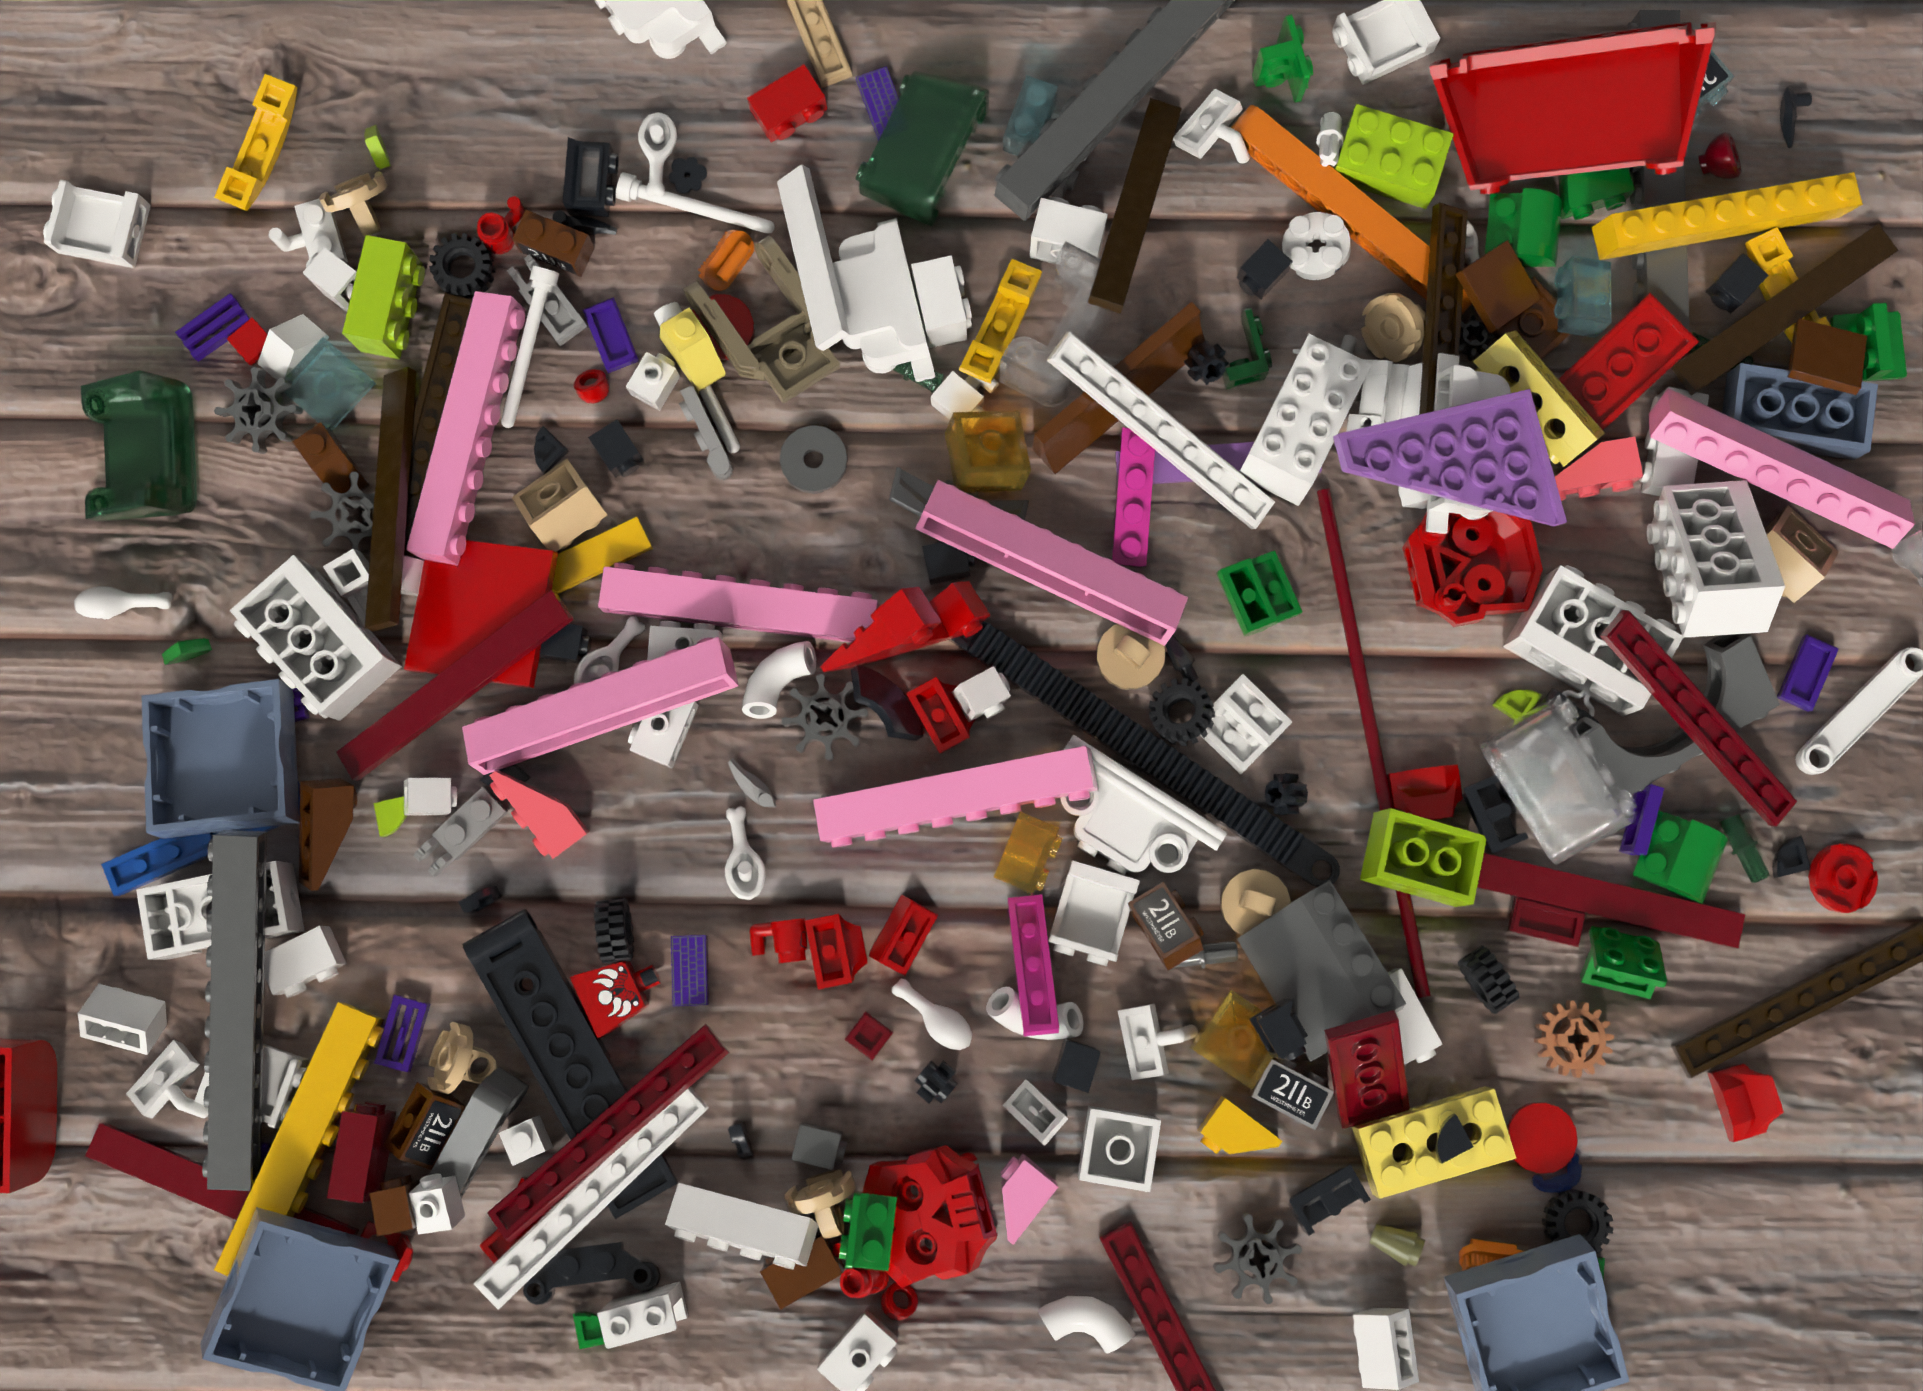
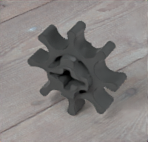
M253 367L251 368L252 383L249 387L243 389L237 381L231 379L225 381V386L234 392V403L228 408L216 407L214 412L216 415L223 417L233 416L235 419V428L225 436L226 441L239 444L243 436L250 433L253 437L252 451L265 454L267 452L265 442L269 434L275 432L279 440L285 442L293 440V436L284 430L283 420L288 414L301 415L303 408L294 404L285 406L283 403V393L292 386L290 380L279 377L274 386L267 388L265 385L266 371Z
M352 472L349 475L351 486L346 493L341 494L333 491L329 483L321 485V490L327 493L332 500L331 508L325 512L313 510L310 512L309 517L311 519L325 518L331 523L332 533L321 542L324 547L330 546L334 538L341 536L350 541L351 550L359 551V541L363 537H372L373 521L370 520V510L374 511L375 492L366 494L360 491L357 485L359 477L357 472ZM348 497H358L360 501L349 500ZM348 507L351 510L357 507L361 509L362 513L359 517L366 527L356 520L352 523L348 522L346 518L349 516V512L346 509ZM336 509L339 511V521L335 517ZM349 530H359L360 533L352 534L349 533Z
M818 674L816 679L819 684V690L814 696L804 697L796 688L791 689L790 695L802 703V711L794 718L783 717L781 722L785 727L800 725L804 728L805 737L796 745V750L799 753H804L809 743L820 741L826 748V760L833 761L832 745L837 739L846 738L850 740L854 747L860 745L859 738L849 733L848 725L854 718H867L869 713L866 708L857 711L847 708L845 704L846 698L853 692V684L851 682H847L840 693L830 694L825 689V676ZM821 700H829V701H827V702H820V703H818V701H821ZM816 708L823 713L831 710L830 716L838 727H834L827 722L819 725L820 719L813 709ZM841 711H843V713H844V720H843V721H840V712H841ZM808 714H810V719H811V722H810L809 725L807 724V715H808ZM824 733H833L828 736H821Z
M1244 1213L1242 1218L1246 1224V1231L1242 1237L1233 1239L1224 1231L1218 1232V1238L1222 1242L1231 1245L1232 1255L1225 1262H1215L1213 1268L1217 1273L1227 1269L1235 1270L1238 1273V1284L1231 1290L1232 1295L1236 1299L1241 1298L1246 1286L1256 1284L1262 1289L1263 1301L1266 1304H1271L1273 1299L1269 1293V1285L1273 1279L1284 1278L1293 1286L1297 1284V1278L1284 1271L1283 1261L1290 1254H1300L1302 1248L1297 1243L1288 1247L1278 1245L1276 1235L1284 1225L1283 1221L1279 1218L1273 1219L1271 1228L1268 1231L1258 1232L1253 1228V1217L1249 1213ZM1266 1240L1269 1243H1271V1245L1266 1246L1262 1244L1261 1241ZM1254 1243L1261 1254L1266 1255V1257L1260 1260L1261 1273L1252 1261H1249V1259L1254 1257ZM1248 1270L1252 1272L1253 1276L1245 1274L1244 1271Z

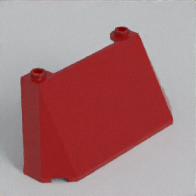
M1680 22L1476 50L1463 53L1459 62L1451 63L1450 58L1434 61L1429 66L1430 74L1450 132L1454 133L1452 138L1470 190L1480 189V194H1493L1501 191L1500 186L1514 180L1637 166L1655 169V174L1657 175L1676 172V167L1683 166L1715 38L1716 22L1702 23L1699 29H1692L1691 22Z

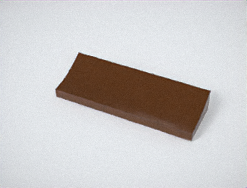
M1190 302L1114 366V368L1149 396L1186 365L1184 360L1188 359L1191 347L1205 341L1200 323L1201 311L1193 302ZM1083 392L1034 434L1033 450L1049 469L1056 474L1119 420L1086 392Z

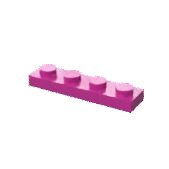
M1124 427L1121 429L1112 560L1118 565L1146 567L1155 449L1132 430Z
M1042 894L1008 898L1007 904L1023 1037L1059 1033Z

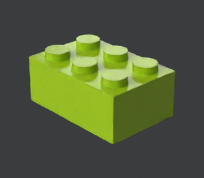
M1356 104L1346 128L1343 145L1339 151L1338 163L1334 166V169L1358 189L1427 209L1435 195L1454 133Z
M370 235L365 236L342 334L361 352L400 360L402 350H406L410 338L409 331L407 330L410 318H414L416 314L417 299L415 295L417 287L423 284L425 268L407 243Z
M1392 808L1374 812L1360 880L1453 907L1473 905L1486 838L1478 833Z

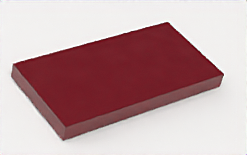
M1395 1010L1324 1030L1338 1119L1342 1129L1410 1110L1399 1019Z

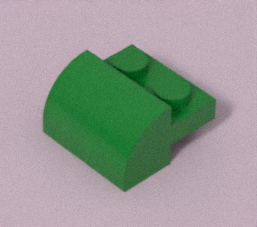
M1523 188V193L1490 194L1485 254L1508 240L1523 267H1556L1562 210L1561 198L1552 192L1533 188Z
M1275 550L1256 558H1248L1227 566L1216 573L1244 637L1262 632L1268 627L1303 613Z
M1659 810L1647 855H1640L1633 876L1703 904L1727 845L1728 838L1723 833L1695 820L1688 821Z

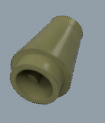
M1376 1223L1369 1243L1404 1266L1407 1263L1416 1266L1422 1253L1425 1239L1417 1237L1418 1233L1385 1225L1382 1226Z

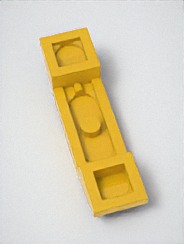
M264 74L252 103L257 108L234 166L233 168L226 167L214 198L245 211H248L265 186L284 144L296 101L297 87L295 85Z
M1778 227L1745 243L1748 257L1769 275L1759 285L1766 301L1798 280L1788 261L1793 255ZM1815 310L1802 318L1831 326L1826 316L1820 319ZM1795 324L1784 331L1791 343Z
M1011 259L999 284L993 303L975 340H972L959 371L991 384L1017 334L1043 271Z

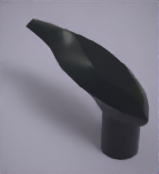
M1789 87L1786 88L1781 100L1780 124L1787 147L1792 148L1797 119L1796 109L1801 106H1810L1812 95L1810 92L1794 93Z
M558 210L553 214L554 221L586 233L588 236L595 234H617L615 227L594 218L567 216L562 210Z

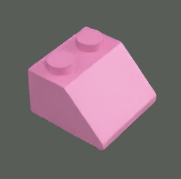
M1024 1154L1019 1159L1013 1156L1000 1172L1003 1178L1001 1184L1007 1239L1013 1245L1058 1189L1057 1181Z

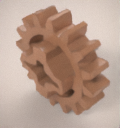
M1567 1000L1566 1009L1560 1003L1553 1004L1555 1013L1543 1012L1542 1016L1546 1023L1535 1025L1536 1029L1542 1031L1541 1037L1534 1038L1535 1043L1543 1045V1049L1537 1053L1538 1056L1549 1057L1550 1059L1547 1061L1546 1066L1553 1069L1559 1065L1558 1074L1567 1076L1570 1069L1572 1076L1576 1078H1581L1582 1069L1587 1074H1595L1593 1064L1605 1066L1606 1062L1601 1057L1602 1054H1612L1613 1052L1610 1047L1606 1046V1041L1614 1039V1035L1606 1034L1604 1030L1611 1024L1610 1021L1598 1020L1602 1013L1600 1009H1593L1588 1012L1589 1003L1581 1002L1577 1008L1575 1000ZM1580 1016L1591 1024L1594 1031H1590L1583 1025V1019ZM1562 1020V1025L1553 1033L1556 1024ZM1579 1035V1041L1574 1042V1044L1568 1042V1036ZM1592 1045H1595L1591 1054L1586 1058V1052ZM1554 1046H1558L1564 1052L1567 1061L1556 1053Z

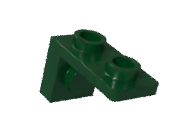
M1251 307L1243 310L1241 322L1253 361L1249 362L1248 358H1243L1229 364V367L1226 368L1223 374L1226 390L1265 380L1269 368L1272 367L1270 352L1268 348L1262 347L1259 337L1263 335L1259 316H1253Z

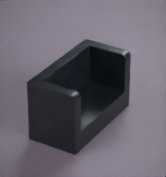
M1064 1039L1052 1080L1055 1083L1089 1093L1100 1057V1051L1094 1047Z

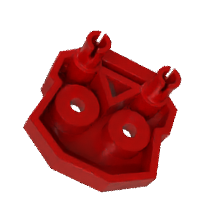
M1426 511L1421 523L1408 537L1403 546L1416 607L1421 606L1437 613L1450 623L1453 628L1478 623L1484 619L1485 615L1521 613L1530 609L1543 571L1530 520L1492 511L1476 520L1464 518L1460 514L1449 513L1447 533L1438 534L1426 532ZM1467 530H1472L1476 533L1475 541H1471L1466 537ZM1443 563L1454 567L1447 576H1445ZM1479 580H1485L1488 583L1487 591H1483L1478 587Z
M947 1145L919 1151L909 1156L907 1160L878 1161L869 1166L862 1193L897 1197L889 1271L885 1272L901 1288L933 1275L941 1280L969 1274L979 1268L986 1250L996 1241L998 1233H996V1227L993 1222L979 1163H974V1161L978 1160L974 1154L964 1153L959 1155ZM912 1185L917 1187L919 1191L918 1196L912 1194ZM925 1238L931 1240L933 1244L932 1249L925 1245Z

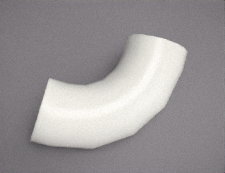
M797 642L777 649L760 662L747 683L742 705L744 714L758 719L774 716L777 712L779 694L783 688L795 678L815 673L816 655L811 642Z
M1002 987L991 995L986 1005V1011L989 1016L1007 1029L1023 1035L1019 995L1010 987ZM1073 1002L1057 1004L1059 1033L1027 1037L1057 1040L1079 1036L1083 1030V1017L1080 1009Z
M1066 1296L1038 1309L1040 1317L1055 1341L1072 1332H1085L1099 1342L1105 1353H1110L1125 1345L1135 1336V1332L1130 1324L1113 1306L1094 1297Z

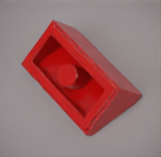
M901 895L869 952V957L906 976L938 914Z

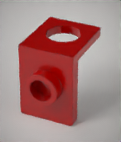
M368 1221L360 1237L369 1239L372 1235L377 1234L375 1223ZM400 1232L384 1235L387 1238V1244L394 1246L399 1259L391 1278L395 1282H398L402 1272L408 1269L414 1254L408 1236Z

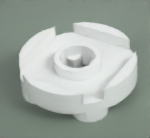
M1313 212L1303 216H1296L1291 220L1289 228L1283 236V253L1293 261L1291 269L1295 270L1296 274L1308 280L1326 279L1334 275L1335 270L1339 269L1342 264L1344 266L1348 261L1351 252L1350 234L1341 217L1337 215ZM1313 240H1320L1326 246L1320 247L1319 252L1315 253L1308 244L1312 243Z

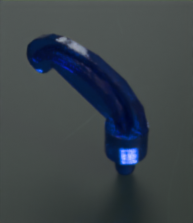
M1575 1153L1572 1162H1568L1567 1173L1543 1180L1540 1175H1534L1532 1177L1533 1185L1540 1191L1547 1193H1559L1572 1189L1579 1183L1582 1176V1164L1579 1163V1154Z

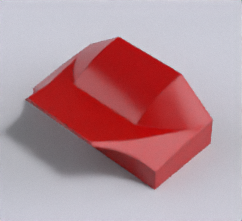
M935 677L906 694L939 754H942L970 738V729L976 719L968 722L955 700L952 692L958 685L945 684Z
M1458 764L1387 774L1393 808L1403 810L1409 814L1430 820L1450 818L1454 815L1457 803L1463 799Z
M839 913L805 920L818 990L853 983L855 974L868 963L861 926L845 921Z
M1744 1063L1707 1073L1730 1142H1737L1766 1133L1769 1124L1784 1113L1772 1075L1753 1071Z

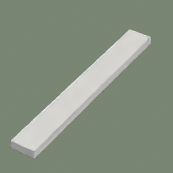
M1071 331L1066 332L1047 358V361L1250 529H1256L1275 501Z
M689 1087L570 1190L474 1282V1285L499 1310L692 1125L709 1106Z

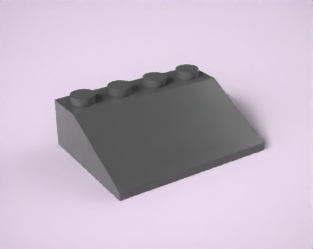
M1330 880L1301 896L1237 938V941L1274 1002L1277 1003L1282 999L1293 1000L1291 1013L1296 1014L1308 1035L1304 1038L1307 1043L1304 1047L1307 1050L1305 1054L1310 1062L1328 1052L1324 1030L1391 1010H1395L1397 1013L1406 1005L1402 995Z

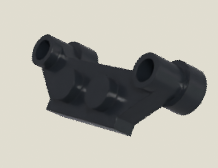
M623 1242L563 1249L524 1285L523 1293L530 1303L543 1305L552 1300L555 1288L626 1279L636 1289L648 1291L658 1285L660 1271L654 1263L642 1262L624 1250ZM643 1269L648 1274L647 1280L644 1283L638 1279V1274ZM539 1284L541 1292L536 1297L533 1294V1287Z

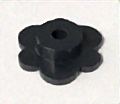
M689 157L687 160L677 158L672 162L673 172L669 174L668 178L671 183L675 184L678 193L687 194L691 189L698 191L702 188L701 181L707 177V169L705 166L698 164L695 157Z

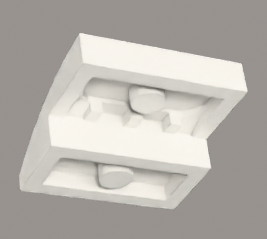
M1242 674L1213 704L1215 718H1212L1214 725L1212 729L1206 728L1208 735L1203 739L1241 775L1285 731L1292 721Z

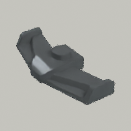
M897 467L889 500L921 517L934 486ZM946 480L945 482L946 484L956 486L959 490L971 496L978 497L979 487ZM986 500L991 505L1025 520L1029 500Z

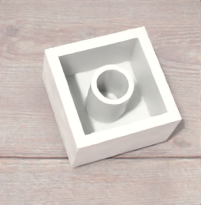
M1059 197L1041 198L1031 235L1030 258L1095 274L1108 214L1102 213L1100 208L1092 205H1083L1082 207L1069 205L1068 201Z
M952 255L911 264L913 286L928 348L967 340V329L972 328V315L968 298L961 299L962 296H965L961 266L954 267Z
M1088 1106L1077 1175L1078 1179L1086 1182L1150 1192L1161 1120L1153 1116Z

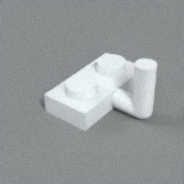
M1214 89L1173 137L1175 145L1201 159L1216 140L1221 138L1230 143L1239 163L1248 162L1250 155L1242 135L1228 127L1243 110L1240 101Z
M319 199L294 206L302 233L287 237L279 228H272L269 231V238L284 252L306 246L310 259L312 255L319 253L326 247L342 261L348 262L334 212H326Z
M1155 1004L1118 1011L1132 1080L1168 1074L1169 1070L1164 1046L1193 1039L1198 1034V1030L1194 1025L1160 1032Z
M173 1040L126 1093L141 1114L149 1118H153L168 1100L178 1110L201 1118L208 1116V1108L194 1102V1099L186 1097L180 1089L181 1085L200 1064L184 1044Z

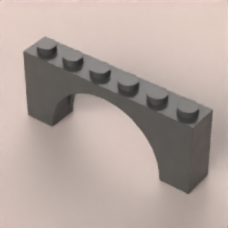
M1747 633L1718 635L1703 645L1708 666L1704 696L1737 733L1749 723L1764 718L1768 715L1769 711L1780 705L1751 635ZM1586 716L1556 734L1587 801L1603 812L1618 807L1629 796L1643 791L1647 785L1652 784V782L1662 776L1677 771L1682 764L1693 757L1704 754L1682 728L1669 738L1644 747L1617 745L1611 740L1602 725Z

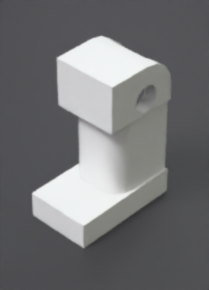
M1363 359L1372 365L1363 381L1359 414H1349L1347 431L1381 424L1385 421L1390 422L1401 419L1409 365L1393 364V361Z

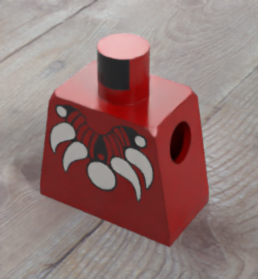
M622 961L570 977L597 1038L609 1035L647 1008L649 1001L644 991L661 984L659 975L653 965L635 972L630 961Z

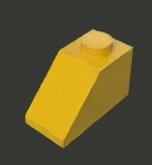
M1223 1096L1220 1097L1197 1129V1131L1204 1135L1200 1142L1216 1154L1221 1149L1228 1154L1276 1148L1283 1142Z

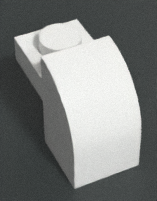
M352 549L323 567L340 596L349 600L365 627L369 561L361 552Z

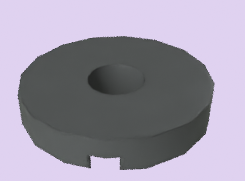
M815 425L799 428L790 434L781 447L779 459L782 473L790 485L801 492L812 494L822 493L839 484L846 473L848 462L845 445L839 436L826 427ZM813 451L821 453L823 455L822 464L817 468L806 466L804 459L808 453Z

